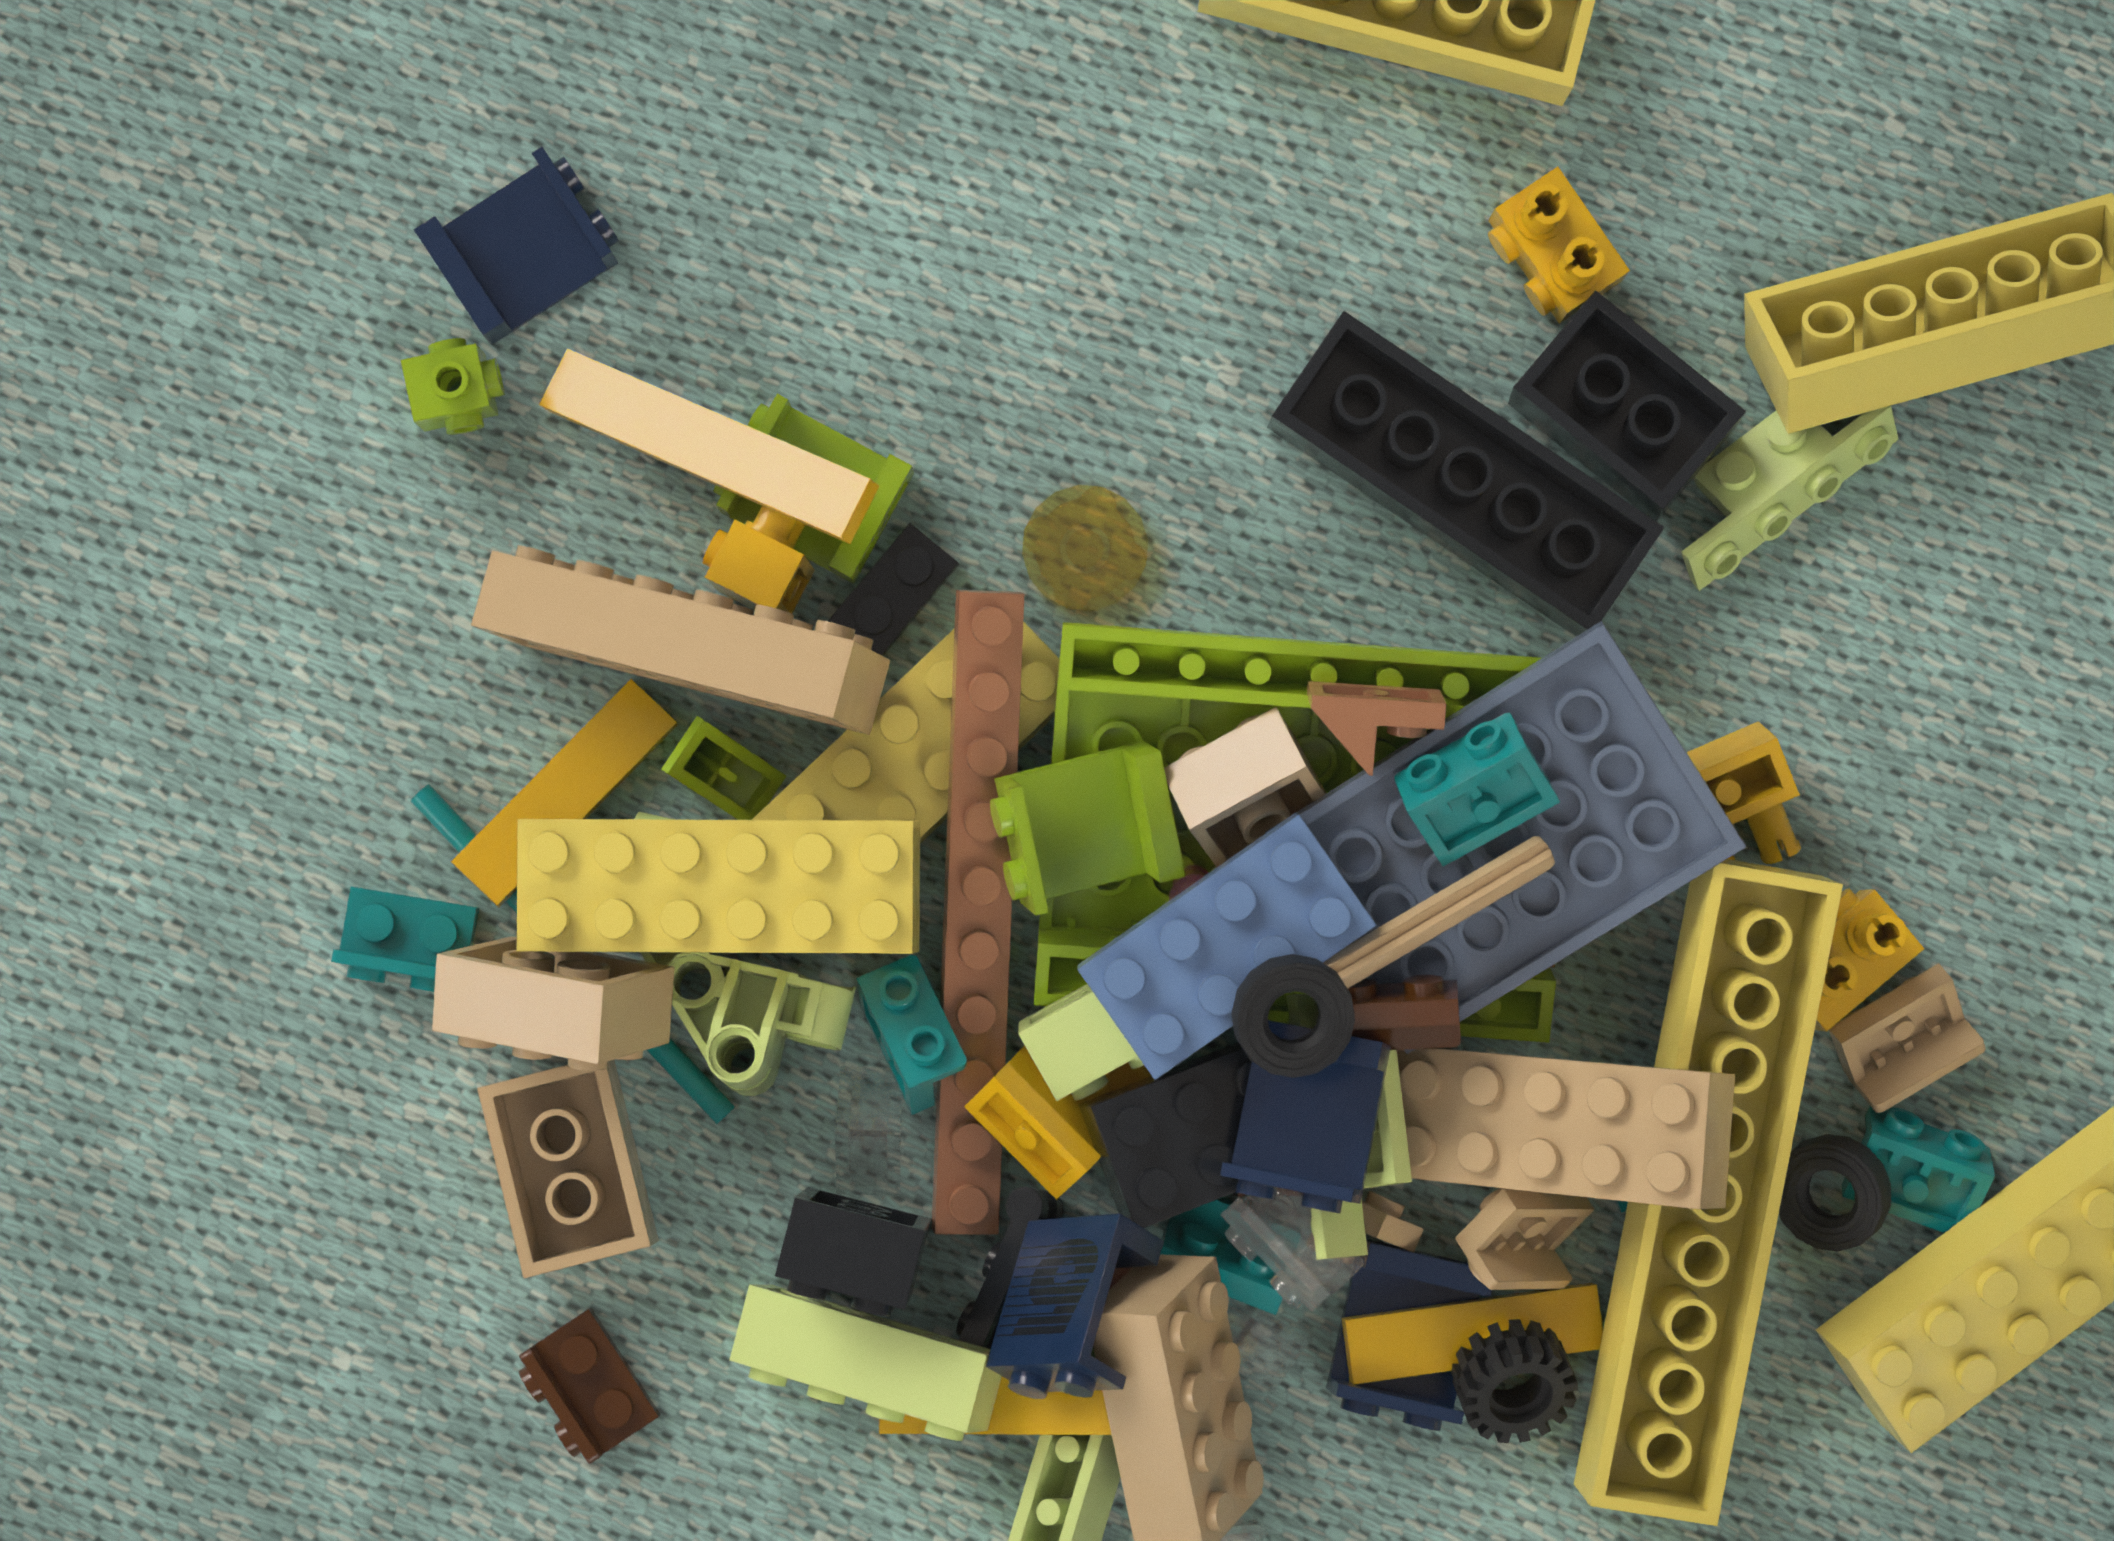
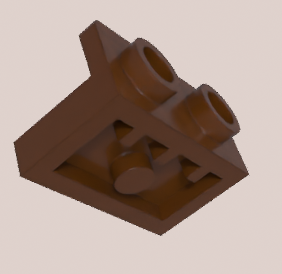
M591 1307L519 1355L525 1366L519 1370L520 1378L525 1387L538 1403L547 1399L560 1419L554 1425L560 1441L573 1457H577L582 1453L589 1464L661 1415Z

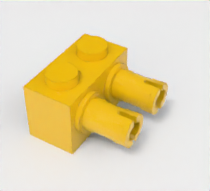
M1558 166L1496 207L1488 220L1493 227L1488 232V238L1497 254L1507 264L1514 260L1518 263L1529 279L1523 287L1530 302L1543 316L1551 312L1559 324L1576 313L1595 290L1603 295L1622 282L1630 272L1621 256Z
M761 506L754 522L747 520L743 524L734 519L728 533L721 529L716 532L705 552L702 563L709 567L705 578L718 592L755 610L756 605H763L793 614L815 571L805 555L793 549L805 524L764 506Z
M1757 721L1687 752L1732 824L1747 818L1763 863L1773 864L1783 860L1777 842L1782 851L1785 850L1788 857L1794 856L1801 850L1799 840L1795 837L1782 804L1800 796L1777 737ZM1733 855L1728 859L1735 860V857Z
M1847 888L1841 893L1815 1030L1827 1032L1925 949L1875 889L1860 890L1854 894L1850 888Z

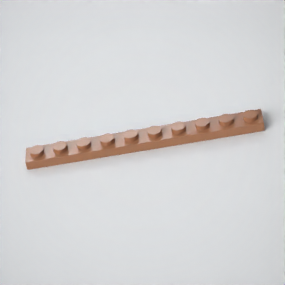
M956 590L940 1005L966 1056L967 1066L964 1070L937 1081L931 1227L934 1234L999 1233L1002 1145L964 1106L1005 1066L1012 898L1006 886L1003 863L1011 861L1007 837L1000 838L994 827L990 800L998 798L994 778L1017 773L1025 595L1022 592Z

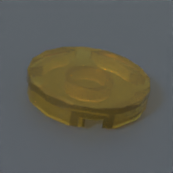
M1076 485L1054 492L1035 508L1024 529L1022 558L1029 580L1045 599L1067 610L1095 612L1116 605L1135 589L1146 567L1148 538L1141 517L1125 498L1104 487Z

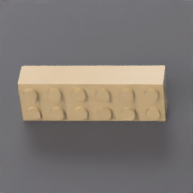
M518 545L515 556L493 550L491 552L471 623L473 627L517 645L867 735L871 733L890 660L871 650L874 640L855 634L856 630L817 620L815 630H813L814 625L794 619L793 614L776 608L756 605L754 611L747 607L733 604V599L719 594L696 589L695 595L673 589V584L643 575H636L635 580L614 574L615 570L582 560H577L576 564L573 565L555 559L556 556L551 553L527 546Z
M1443 1048L1415 1049L1408 1054L1405 1050H1397L1412 1179L1692 1209H1720L1726 1206L1735 1074Z

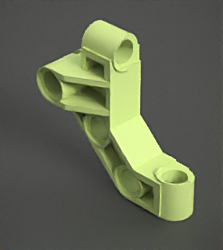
M638 812L635 816V819L676 820L644 812ZM640 952L647 962L675 967L672 1006L707 1061L712 1073L732 1091L740 1095L756 1096L766 1092L774 1084L778 1075L786 1038L824 1049L839 1051L842 1049L856 990L855 986L843 987L810 979L801 974L721 957L710 952ZM694 969L709 971L711 986L708 992L703 997L695 1000L683 998L680 992V983L683 977ZM754 1049L755 1059L752 1065L746 1071L739 1074L731 1073V1062L734 1056L741 1050Z

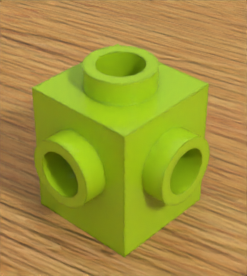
M464 338L446 339L430 344L428 346L429 354L400 360L413 421L424 432L445 427L446 433L449 435L469 433L483 428L484 418L499 415L495 397L505 395L499 364L496 358L487 360L486 354L476 343L467 345ZM462 380L459 388L450 392L452 385Z

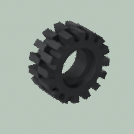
M1520 1319L1509 1320V1330L1501 1331L1497 1322L1487 1326L1490 1332V1336L1483 1339L1478 1332L1468 1338L1472 1350L1460 1347L1456 1353L1459 1364H1452L1451 1374L1454 1379L1452 1382L1467 1422L1472 1429H1478L1480 1436L1489 1440L1493 1433H1495L1498 1443H1509L1511 1434L1516 1433L1520 1443L1531 1440L1530 1430L1537 1428L1541 1436L1551 1431L1548 1424L1550 1419L1561 1424L1568 1417L1564 1407H1574L1577 1399L1573 1391H1578V1382L1561 1340H1558L1556 1333L1550 1328L1543 1331L1541 1323L1530 1320L1526 1330H1524ZM1533 1373L1529 1380L1517 1387L1502 1390L1495 1389L1502 1381L1511 1376Z

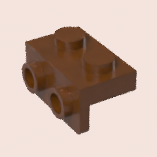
M1415 975L1405 978L1401 983L1376 984L1375 980L1365 978L1348 988L1352 995L1355 1023L1351 1035L1353 1037L1383 1042L1391 1046L1390 1050L1457 1047L1461 1043L1457 979L1444 980L1439 975Z

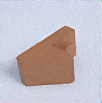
M1308 681L1307 696L1311 709L1369 776H1373L1377 726H1387L1388 734L1404 738L1425 737L1427 729L1444 730L1446 701L1440 689Z

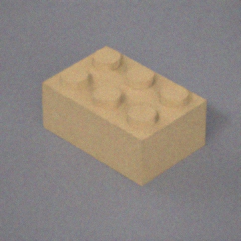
M513 936L438 953L436 957L432 1031L458 1036V1044L463 1047L484 1049L493 1048L499 1044L513 1047L512 1055L522 1059L541 1060L551 1058L554 1055L568 1058L567 1066L572 1069L583 1071L607 1069L608 1061L615 1059H641L644 1050L669 1043L675 967L598 952L517 951V937Z
M615 1060L608 1061L607 1069L583 1071L572 1069L565 1065L477 1088L523 1278L650 1247L659 1241Z

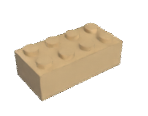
M1160 1255L1157 1266L1133 1267L1109 1290L1093 1348L1096 1359L1126 1376L1122 1390L1102 1391L1134 1541H1220L1263 1493V1468L1260 1462L1256 1460L1251 1435L1252 1412L1249 1404L1244 1400L1239 1375L1240 1352L1238 1346L1233 1342L1227 1314L1229 1304L1228 1291L1221 1282L1216 1257Z

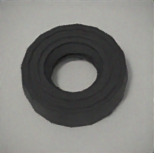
M1296 954L1270 958L1251 970L1236 991L1231 1013L1235 1037L1249 1059L1271 1074L1291 1078L1316 1074L1335 1062L1349 1044L1355 1023L1352 995L1337 972L1316 958ZM1286 993H1306L1316 1001L1319 1012L1317 1023L1311 1032L1302 1038L1293 1040L1283 1039L1272 1033L1269 1028L1268 1014L1275 1000Z
M1824 1134L1802 1141L1791 1151L1779 1216L1783 1224L1797 1239L1816 1249L1838 1252L1862 1245L1882 1227L1891 1207V1182L1883 1163L1867 1146L1848 1136ZM1823 1170L1836 1171L1845 1176L1851 1183L1855 1192V1203L1849 1213L1842 1215L1828 1214L1813 1202L1810 1194V1181L1816 1172Z

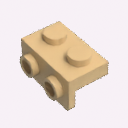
M1939 963L1918 976L1905 980L1899 987L1865 1007L1854 1010L1829 1029L1843 1071L1877 1113L1884 1112L1981 1055L1986 1050L1983 1038L1964 1017L1953 979Z
M1500 1188L1483 1199L1479 1205L1480 1212L1455 1237L1468 1258L1470 1271L1490 1290L1564 1289L1573 1278L1555 1249L1595 1209L1587 1197Z

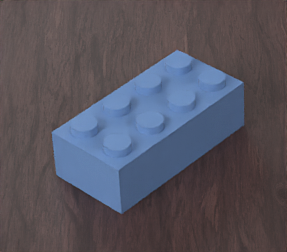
M1294 813L1078 964L1077 970L1154 1080H1156L1233 1026L1231 1013L1236 991L1251 970L1270 958L1289 954L1312 957L1325 962L1374 928L1376 924L1299 814Z

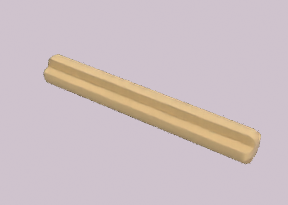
M1533 836L1349 944L1323 963L1337 972L1348 989L1550 870L1555 864L1553 854L1540 836Z

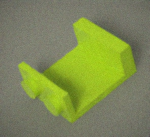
M777 393L770 407L763 403L757 407L747 426L868 477L879 485L851 544L805 525L793 548L804 554L811 562L854 584L914 475L913 467L891 454L885 458L792 408L787 398ZM717 485L714 486L713 492L720 496L716 506L722 514L743 524L747 520L754 522L762 505Z
M1140 741L994 778L998 798L990 800L991 816L998 836L1000 838L1007 837L1011 861L1003 863L1006 886L1012 900L1020 899V903L1034 915L1049 913L1046 899L1147 873L1160 883L1186 877L1161 751L1148 743Z

